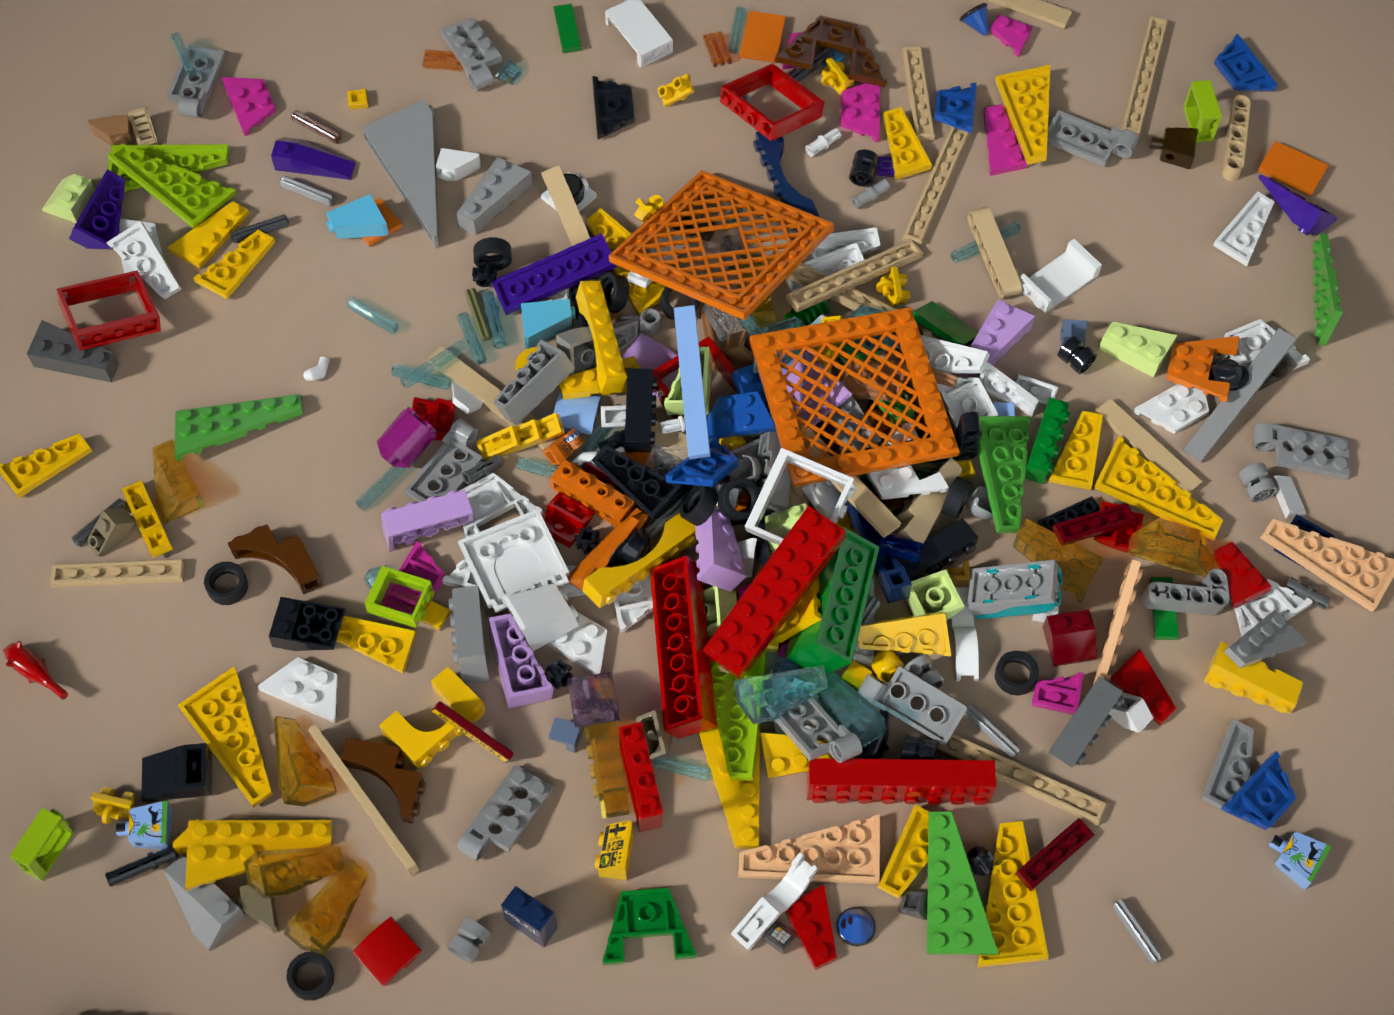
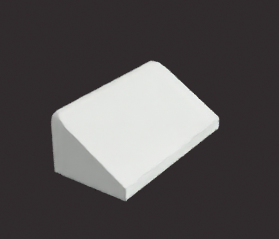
M1021 374L1018 375L1016 380L1018 385L1036 397L1039 403L1047 405L1049 397L1055 398L1059 388Z
M626 405L601 406L602 428L625 427Z
M1274 476L1272 480L1277 488L1275 495L1285 519L1293 518L1296 514L1299 516L1306 515L1292 478L1288 476Z

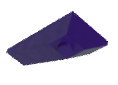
M286 137L275 141L271 154L276 171L351 180L356 165L355 162L302 139Z
M108 169L106 170L70 234V240L87 249L111 248L106 242L116 237L120 231L119 225L122 214L125 178Z
M1262 174L1259 175L1260 181L1290 220L1299 226L1298 231L1307 236L1309 233L1318 235L1338 219L1337 216L1309 201L1306 202V198L1294 192L1291 193L1289 188Z

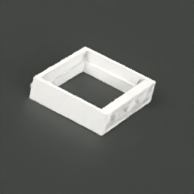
M781 448L747 520L745 529L747 532L777 545H780L784 538L763 530L758 525L787 463L844 486L830 517V520L835 524L839 517H844L848 507L845 506L848 498L852 499L856 491L854 478Z

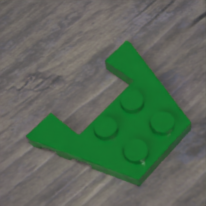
M669 888L621 891L606 951L603 956V965L625 964L623 939L670 935L673 936L675 960L696 958V951L692 946Z

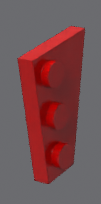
M1233 541L1214 550V558L1218 569L1222 570L1227 576L1233 609L1271 591L1269 582Z
M1140 649L1110 678V680L1124 688L1123 693L1143 698L1153 716V720L1159 725L1174 713L1177 708Z
M822 885L800 896L785 911L815 970L837 959L825 885Z

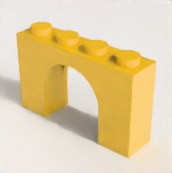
M448 666L431 680L433 690L452 710L471 723L478 721L484 715V711H486L484 702ZM397 710L379 725L382 734L394 746L401 748L402 754L417 770L421 766L428 765L436 753L444 751L452 739L463 734L447 722L435 731H419L412 727Z

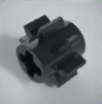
M480 262L477 268H472V281H476V284L480 287L490 286L491 281L497 277L496 268H493L492 264L488 262Z
M591 526L585 529L580 528L579 535H574L577 542L576 549H582L584 554L592 552L596 545L598 546L601 543L599 531L594 532Z
M559 659L558 663L555 661L551 662L545 670L548 682L557 689L560 686H567L573 677L572 673L569 672L572 670V667Z
M974 847L968 851L967 857L975 876H984L992 871L994 866L992 860L995 857L990 850H986L985 847Z

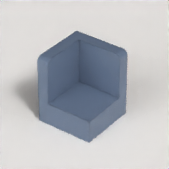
M1063 319L1060 328V348L1072 336L1080 339L1084 343L1085 348V332L1088 321Z
M555 717L549 733V739L566 744V750L575 753L582 735L581 724Z

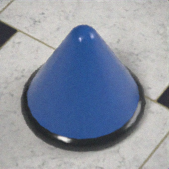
M984 2L964 13L959 20L980 34L987 35L988 4Z
M850 907L839 915L836 929L839 937L846 944L858 947L872 940L876 932V924L873 916L866 909Z

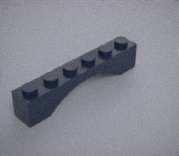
M756 132L753 146L755 151L760 154L761 165L767 169L768 180L774 184L773 188L776 197L779 196L782 203L819 217L813 201L797 192L788 183L782 172L780 160L784 152L783 137L781 136L770 141L760 132Z
M847 500L845 506H848L846 512L856 534L879 546L874 573L888 604L909 598L912 583L904 566L894 557L885 539Z

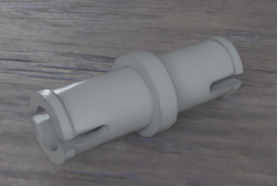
M883 179L872 187L868 186L865 188V191L851 198L852 204L856 209H859L866 203L877 200V197L884 192L889 191L890 185L886 179Z

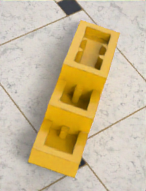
M553 413L540 420L533 419L517 427L509 426L476 441L480 455L486 461L494 455L501 457L548 441L564 434L565 431L560 415Z
M142 480L121 488L152 558L173 550Z

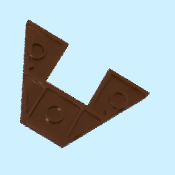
M821 15L814 23L807 27L805 32L800 33L793 39L792 43L787 44L786 48L779 55L776 54L774 62L811 70L815 47H830L832 50L852 54L848 79L880 87H886L887 79L882 77L879 71L880 66L875 62L872 51L867 49L865 45L866 40L860 33L858 25Z

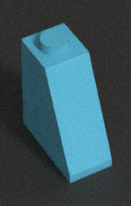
M370 194L326 213L328 217L326 225L330 233H335L337 239L389 235L386 221Z
M570 299L521 303L525 348H531L537 345L540 340L545 341L573 327L572 319H575L576 315L575 306H570Z

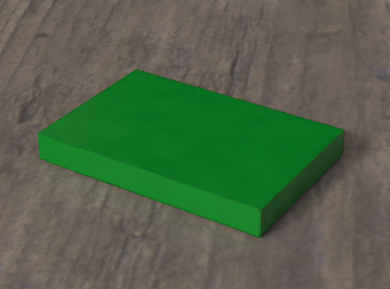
M933 301L913 311L915 321L947 342L968 346L973 343L978 334L976 330Z

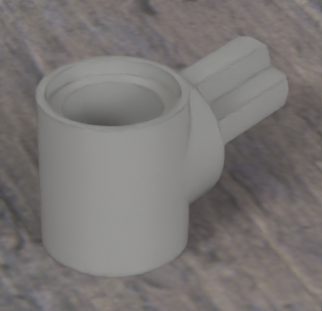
M647 309L641 312V315L623 314L621 316V321L638 320L640 331L647 335H655L660 330V314L655 309Z

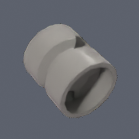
M1264 463L1252 464L1244 468L1238 475L1243 486L1247 487L1246 492L1250 500L1254 503L1264 501L1277 492L1273 480L1268 478L1269 473Z
M927 654L913 659L904 667L938 689L945 682L939 671L933 670L935 665Z
M464 918L457 929L459 934L453 935L446 947L460 959L473 963L479 953L478 947L484 946L491 934L474 920Z

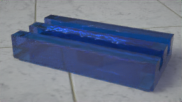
M891 534L885 538L881 535L879 537L878 552L919 563L923 543Z

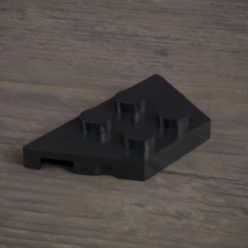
M592 76L597 139H601L635 122L632 87L619 85L610 80L608 83L603 82L597 76Z

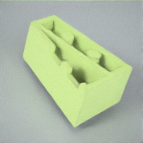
M1112 322L1103 335L1099 350L1154 378L1171 351L1177 335Z
M699 347L706 415H709L712 357L709 347ZM679 367V373L671 385L672 389L669 396L664 401L667 415H684Z

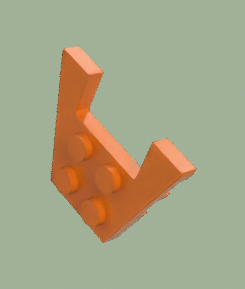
M1240 336L1174 343L1167 371V380L1190 389L1192 387L1204 391L1203 394L1205 395L1212 394L1219 397L1220 401L1227 402L1230 383L1209 380L1215 353L1237 356Z

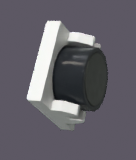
M570 172L563 174L580 212L597 198V193L589 188L586 178L583 177L581 179L579 173L576 175ZM547 189L541 195V199L556 210Z

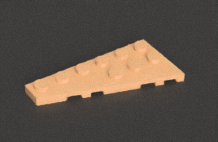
M1272 519L1260 537L1262 540L1372 612L1376 609L1394 577V559L1386 557L1383 553H1373L1364 550L1361 546L1333 537L1326 538L1320 536V533L1314 531L1307 532L1301 530L1298 526Z
M1132 560L1124 571L1123 576H1125V579H1123L1119 589L1120 597L1117 599L1107 632L1109 637L1104 644L1102 650L1103 657L1099 662L1093 685L1100 674L1109 679L1111 678V675L1107 673L1109 667H1114L1117 654L1114 653L1116 644H1121L1124 632H1120V630L1128 622L1130 611H1127V607L1135 599L1137 590H1134L1133 587L1140 581L1143 569L1139 568L1141 564L1139 561Z
M880 814L865 820L852 821L850 824L843 826H834L804 834L799 838L786 839L773 845H764L739 852L738 878L783 880L791 867L792 861L801 852L805 856L803 859L811 867L815 865L819 868L811 881L879 884Z

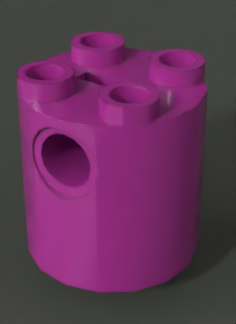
M407 407L406 410L403 409L376 441L381 457L393 467L410 468L436 437L437 431L426 420H423L421 423V418L410 407Z

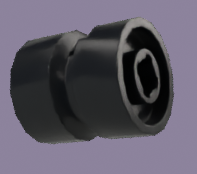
M867 149L856 151L849 174V179L853 184L868 187L874 183L879 157L875 152Z
M1072 336L1062 345L1057 356L1066 364L1071 363L1070 367L1078 374H1082L1093 364L1097 354L1089 347L1084 348V343L1076 336Z
M906 735L901 759L935 760L938 742L927 739L921 742L919 737Z

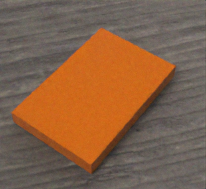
M749 11L739 58L777 63L774 62L776 54L779 53L786 16Z
M1274 141L1259 166L1258 172L1312 196L1329 165Z

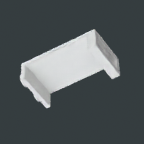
M626 0L605 11L606 25L614 24L637 53V64L641 68L673 53V39L641 0Z
M1073 239L1068 242L1065 253L1029 278L1025 274L1021 275L1022 293L1027 295L1037 308L1047 313L1098 277L1102 264Z

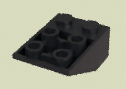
M280 597L268 636L271 645L275 648L291 651L334 650L346 609Z
M206 743L181 745L142 758L141 802L211 796L212 752Z

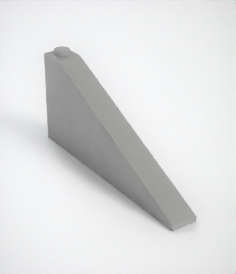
M422 99L361 128L365 142L434 247L438 248L435 124L433 118L435 112L432 106L427 105L425 100Z

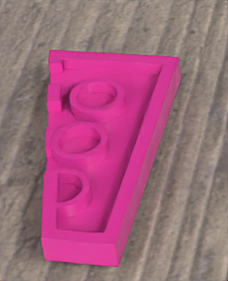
M1003 104L984 108L983 114L990 176L1026 169L1025 157Z

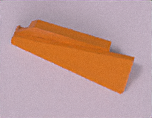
M635 508L569 573L570 576L567 577L569 584L582 591L586 577L601 567H614V565H608L612 553L637 529L640 531L650 516L639 508Z

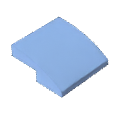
M559 392L554 413L560 415L564 431L575 428L578 433L592 435L601 397L591 395V397L563 399Z

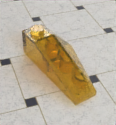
M171 439L153 447L156 506L164 523H170L205 507L183 460L176 461L175 444Z
M275 716L274 729L278 785L284 804L304 807L335 795L337 790L328 768L323 769L319 763L320 756L317 752H312L307 742L309 739L296 719Z
M340 846L256 851L244 861L248 885L263 898L285 897L345 868Z
M351 859L288 922L284 934L301 949L324 955L340 939L369 874Z

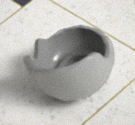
M742 455L743 458L738 459V467L729 473V479L731 481L737 478H746L756 483L761 475V465L757 458L750 455Z
M982 486L976 487L968 496V508L977 518L988 520L993 515L987 489Z

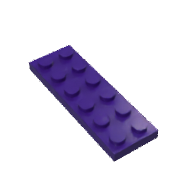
M601 233L491 282L505 315H509L520 310L521 303L539 302L580 284V281H587L615 269L617 265L609 262L611 251Z

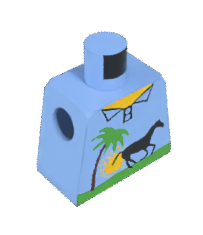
M168 801L130 809L129 821L116 823L117 836L128 835V841L135 848L162 850L170 847L173 808Z
M1294 832L1288 841L1275 834L1268 845L1280 853L1275 865L1303 889H1306L1311 884L1331 849V846L1298 832Z

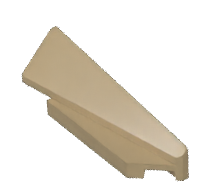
M950 457L939 471L935 470L931 475L940 472L950 489L954 479L962 472V467ZM930 492L928 495L915 494L899 513L898 517L904 523L893 534V537L918 547L922 546L942 509L948 492Z

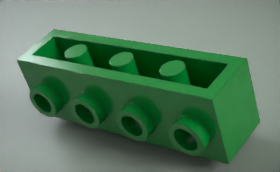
M1049 397L1026 467L1025 479L1044 484L1046 475L1051 476L1055 465L1051 463L1052 457L1057 458L1060 446L1056 444L1058 440L1062 441L1066 429H1063L1062 426L1063 423L1068 424L1071 412L1067 410L1070 403Z

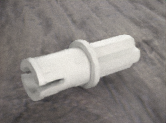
M835 128L824 136L819 135L818 139L805 146L808 155L813 157L821 150L828 149L831 143L841 137L839 129Z
M678 416L677 419L662 421L660 423L662 434L676 431L685 432V418Z

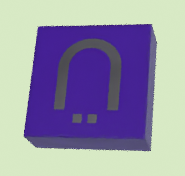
M878 156L877 176L895 177L892 157Z

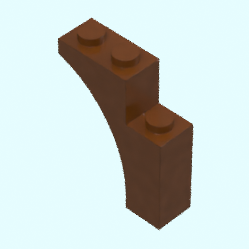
M268 524L254 528L243 536H237L227 543L235 559L255 558L280 566L293 577L303 594L323 585L321 577L298 535L288 537L278 544Z
M346 738L341 756L344 765L347 768L370 773L383 781L397 797L403 821L413 824L415 816L418 817L420 813L421 803H418L420 795H424L426 789V781H424L422 774L402 769L405 756L398 746Z

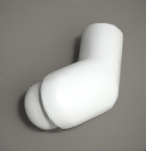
M320 357L318 366L304 371V379L316 381L324 378L330 362L329 358Z
M583 452L571 460L570 463H576L581 467L586 462H590L598 452Z

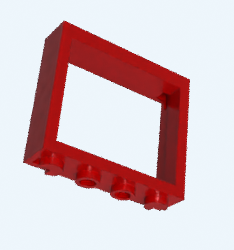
M773 63L722 85L720 102L770 141L822 118L825 103ZM769 84L800 107L801 110L773 122L741 96Z
M138 270L56 289L59 306L79 351L161 331L159 314ZM136 291L146 312L145 314L78 329L69 306Z
M709 336L701 340L699 347L710 348L712 362L717 365L720 374L738 394L731 378L736 368ZM678 355L653 370V377H657V390H653V393L659 396V400L664 408V401L668 398L670 390L661 379L679 369ZM672 415L673 419H677L678 416L684 417V415Z
M642 721L618 727V744L639 832L662 827L664 813Z

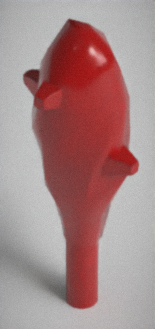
M21 641L11 643L3 649L8 661L5 664L7 667H12L25 677L30 684L36 682L50 689L60 699L64 700L67 698L68 692L54 682L44 664L45 660L24 647Z

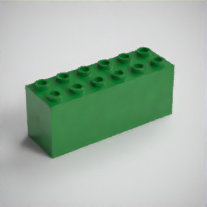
M845 527L843 529L846 532V539L819 574L820 591L817 594V598L821 600L818 612L822 614V620L790 637L785 658L818 675L827 674L849 665L853 661L879 551V546Z

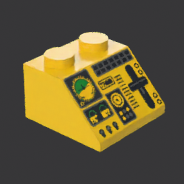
M633 821L605 825L604 833L600 832L598 846L602 847L601 855H596L595 869H598L599 877L627 881L634 838Z

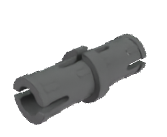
M494 455L484 462L479 461L475 467L464 471L462 478L466 484H471L481 477L488 476L490 472L501 468L503 461L499 455Z
M1290 577L1285 586L1293 590L1294 594L1303 600H1306V598L1311 599L1313 604L1323 610L1326 609L1331 600V597L1313 589L1312 585L1303 584L1293 577Z

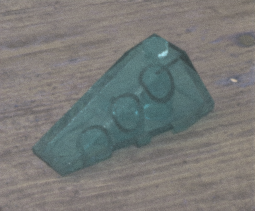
M824 665L734 681L737 703L753 724L774 721L787 711L796 708L800 703L828 688Z
M829 672L813 681L820 704L825 712L838 726L843 724L851 733H854L859 738L862 748L885 734V718L867 699L834 672Z

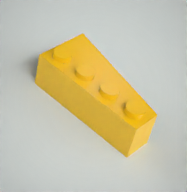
M1221 641L1210 660L1204 682L1209 683L1214 688L1228 690L1235 696H1244L1252 699L1257 704H1265L1273 707L1278 712L1290 714L1297 704L1303 682L1278 669L1269 670L1266 663L1262 661L1239 668L1224 652L1228 644Z

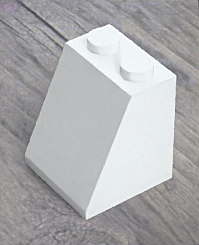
M555 583L503 597L509 612L532 652L579 626L576 620L579 616L573 605L568 606L567 601L569 599L563 589L559 591Z

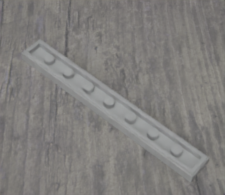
M1278 328L1247 368L1249 372L1247 384L1241 389L1229 391L1227 402L1221 401L1185 446L1184 453L1200 463L1204 460L1295 344L1297 338Z

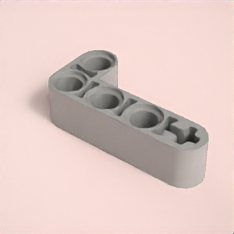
M1220 569L1210 570L1200 582V586L1152 582L1140 595L1141 604L1148 609L1204 615L1219 614L1230 600L1227 576Z

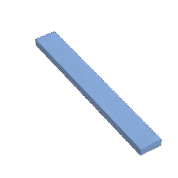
M695 305L674 308L688 457L689 459L711 457Z

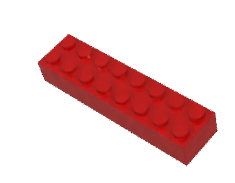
M808 506L703 648L704 655L742 681L846 539L845 530Z
M687 555L650 569L664 731L678 739L717 727L711 661L702 651L708 643L702 581L697 580V574L700 572L697 562Z
M816 758L808 761L807 800H812L814 803L835 801L836 803L844 804L849 801H858L861 804H869L872 801H881L883 804H893L895 801H900L905 804L927 802L931 805H937L941 802H951L953 805H961L964 802H974L975 805H985L991 802L996 790L995 760L848 759L838 763L834 758Z

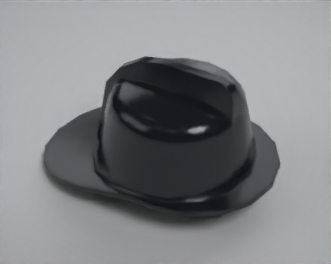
M1223 359L1211 367L1209 380L1230 383L1229 391H1235L1247 384L1249 372L1235 360Z
M639 529L615 549L609 559V566L616 564L618 561L630 564L650 553L647 541L638 534Z

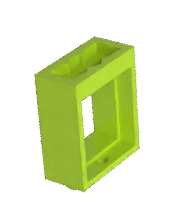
M1211 80L1191 82L1183 105L1189 127L1197 128L1196 143L1213 141L1222 114Z
M381 566L364 604L368 613L417 628L419 621L422 622L425 618V608L428 602H432L435 591L429 580ZM391 582L422 592L412 615L380 605Z
M41 808L9 856L22 871L43 881L74 834L69 827L70 823L57 810L51 809L48 811Z

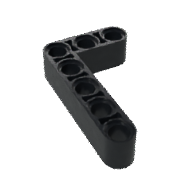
M970 411L960 416L957 432L954 433L960 451L958 456L952 457L955 461L971 460L977 456L982 438L980 417L977 412ZM944 458V459H939V460H934V461H929V462H924V463L946 462L947 459H949V458Z

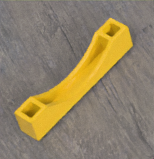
M580 281L576 300L579 312L586 318L592 333L596 354L597 379L601 394L621 393L627 376L601 282Z
M680 513L665 523L661 539L650 553L640 560L625 566L599 568L584 579L582 591L599 608L605 604H611L622 592L626 593L635 583L644 581L648 577L651 568L664 564L670 558L675 559L683 549L692 547L697 541L695 525L683 519Z

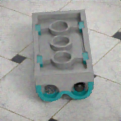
M1056 560L971 569L967 607L977 620L1040 614L1051 611L1054 607L1061 604L1060 587L1063 583L1062 571Z

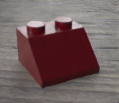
M1090 609L1046 616L1043 631L1053 667L1097 660L1096 630Z

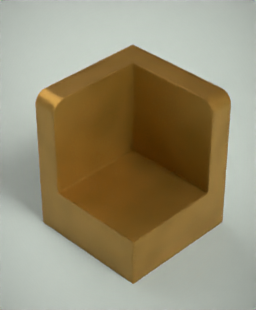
M964 560L962 567L945 568L955 587H969L971 580L969 560Z

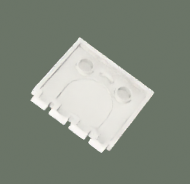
M539 509L458 541L459 547L488 609L493 607L495 613L507 609L503 599L507 595L546 586L551 583H555L557 588L569 583L567 578L570 576L569 570Z

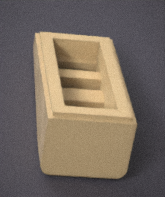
M147 107L129 111L128 114L137 144L159 145ZM152 136V138L141 141V139Z

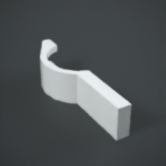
M955 587L965 606L964 609L950 618L951 632H953L955 640L956 682L961 681V676L972 675L974 681H978V640L973 614L967 607L969 587Z
M801 852L792 861L791 867L783 880L771 892L761 897L732 931L731 935L747 950H751L776 919L796 902L819 869L815 865L811 867L803 859L805 856Z

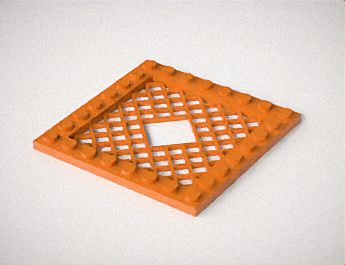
M701 170L609 255V262L745 320L834 230V223ZM712 195L715 198L705 200L704 196ZM720 202H730L731 205L721 206ZM706 204H717V207L707 208ZM703 205V209L693 210L692 208L693 206ZM744 208L748 212L737 213L736 209ZM733 210L734 214L723 215V211ZM719 212L720 216L710 217L709 213ZM705 214L706 218L696 219L695 215ZM762 215L764 219L754 220L753 216ZM691 216L692 220L682 221L681 217ZM750 217V221L740 222L739 218ZM736 219V223L726 224L725 220ZM722 221V225L712 226L711 222ZM708 222V227L698 228L697 224ZM779 222L781 225L771 227L770 223ZM766 223V228L757 229V224ZM694 224L693 229L684 230L683 226ZM752 225V230L743 231V226ZM680 226L679 231L670 232L669 228ZM738 227L745 249L706 255L700 236L701 232ZM787 229H796L798 232L788 234ZM783 230L784 232L782 235H773V231ZM769 232L770 234L768 237H759V233ZM696 233L697 235L695 238H686V234ZM755 234L756 236L754 239H745V235ZM682 235L683 237L681 240L672 241V236ZM668 237L669 239L667 242L658 243V238ZM786 239L787 243L776 244L775 240ZM772 241L773 245L762 246L761 242ZM699 242L700 246L689 248L688 243ZM758 243L759 247L748 249L747 244ZM685 244L684 249L675 250L674 245ZM660 247H671L670 251H660ZM646 249H657L655 253L646 254ZM775 250V255L765 256L764 251ZM691 252H702L701 256H691ZM761 252V257L751 258L750 253ZM684 253L688 255L687 258L677 259L676 256L677 254ZM673 255V260L663 261L662 259L663 256ZM736 255H747V259L737 260ZM732 256L733 261H722V257ZM715 258L719 260V263L708 264L707 261L708 259ZM704 260L705 265L694 266L693 264L694 261ZM690 262L691 267H679L680 263ZM754 262H764L765 266L754 267L753 265ZM749 263L750 268H739L740 264ZM735 265L736 270L725 271L724 267ZM721 267L722 272L711 273L710 271L712 268ZM698 270H707V274H696ZM752 273L753 277L742 278L741 274ZM738 275L739 279L728 280L727 276ZM723 277L724 281L713 282V278ZM744 283H750V284L745 288ZM741 284V289L731 290L730 285Z
M911 307L750 336L749 341L781 448L849 477L959 455L960 451ZM882 335L879 341L872 338L873 336ZM886 336L896 341L892 348L882 343ZM862 339L859 344H856L853 341H851ZM866 340L875 344L872 351L862 347ZM842 342L839 348L831 345L834 343ZM845 344L856 348L852 355L842 351ZM898 344L900 345L902 354L895 350ZM822 346L818 352L812 349V347ZM826 347L835 352L831 359L821 354ZM878 347L888 351L885 359L874 354ZM801 350V352L799 353V355H796V354L790 352V351ZM805 351L815 355L811 363L801 358ZM858 351L868 355L865 362L855 358ZM785 354L795 359L791 366L781 362ZM839 354L848 359L844 366L834 361ZM891 354L902 359L898 366L887 361ZM818 358L828 363L824 370L814 365ZM871 358L881 362L878 369L868 365ZM798 361L808 366L804 373L794 369ZM904 361L906 363L908 372L901 368ZM851 362L861 366L858 373L847 368ZM831 365L841 370L837 377L827 372ZM884 365L894 369L890 377L880 372ZM781 367L788 370L784 376ZM811 369L821 374L817 381L807 376ZM864 369L874 373L871 380L861 376ZM791 372L801 377L797 384L787 380ZM844 372L880 391L862 421L825 401ZM897 372L908 377L904 384L893 379ZM824 376L834 381L830 388L820 383ZM877 376L887 380L883 388L873 383ZM910 379L912 381L914 390L907 386ZM803 380L813 384L809 392L799 387ZM890 383L900 387L896 395L886 390ZM786 385H788V386H790L791 388H793V390L791 391L790 394H789V392H788V389H787V386H786ZM816 387L826 391L822 399L812 394ZM796 390L806 395L802 403L792 398ZM903 390L914 395L910 402L899 397ZM883 394L893 398L889 406L879 401ZM809 398L819 403L815 410L805 405ZM916 398L918 399L920 408L913 405V402ZM896 401L907 406L903 413L892 408ZM792 403L798 406L796 412H794ZM822 405L832 410L828 417L818 412ZM876 405L886 410L882 417L872 412ZM909 408L920 413L916 420L906 416ZM802 409L812 414L808 421L798 417ZM835 412L845 417L841 425L831 420ZM889 412L899 417L896 424L885 419ZM815 416L825 421L821 428L811 424ZM869 416L879 421L875 428L865 423ZM922 416L924 417L926 426L919 423ZM902 419L912 424L909 431L899 427ZM848 420L858 424L854 432L844 427ZM798 422L804 425L801 431ZM828 423L838 428L834 436L823 431ZM882 423L892 428L888 436L878 431ZM807 427L817 432L813 440L803 435ZM861 427L872 432L868 439L857 434ZM915 427L926 432L922 439L911 434ZM895 430L905 435L901 443L891 438ZM841 431L851 436L847 443L837 438ZM875 434L885 439L881 447L871 442ZM820 435L831 440L827 447L816 442ZM854 438L864 443L860 451L850 446ZM908 438L914 440V441L906 442ZM803 440L810 444L807 449H805ZM834 442L844 447L840 454L830 450ZM888 442L894 444V445L886 446V444H887ZM813 446L823 451L819 459L809 454ZM867 446H870V447L873 448V449L865 450ZM847 449L852 452L844 454ZM826 453L831 455V457L824 458ZM787 463L786 465L793 488L830 481L793 464Z

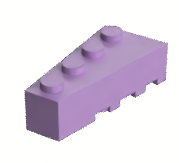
M997 300L970 347L988 351L990 356L987 362L994 366L1001 357L1003 358L1013 345H1016L1025 333L1027 334L1032 329L1035 316L1001 300ZM981 373L961 374L967 377L980 378Z
M453 490L441 497L432 496L426 501L419 503L416 501L410 502L405 507H392L381 513L382 531L389 552L397 550L396 545L405 542L406 545L415 543L414 540L422 535L428 538L438 533L441 528L447 531L473 521V512L466 491Z
M716 506L707 521L701 525H695V535L699 541V544L696 546V552L699 553V559L696 562L697 567L700 569V572L697 574V580L731 592L747 577L731 521Z
M511 613L489 617L488 632L508 709L552 700L554 688L545 677L542 667L537 663L534 653L525 642L524 636Z

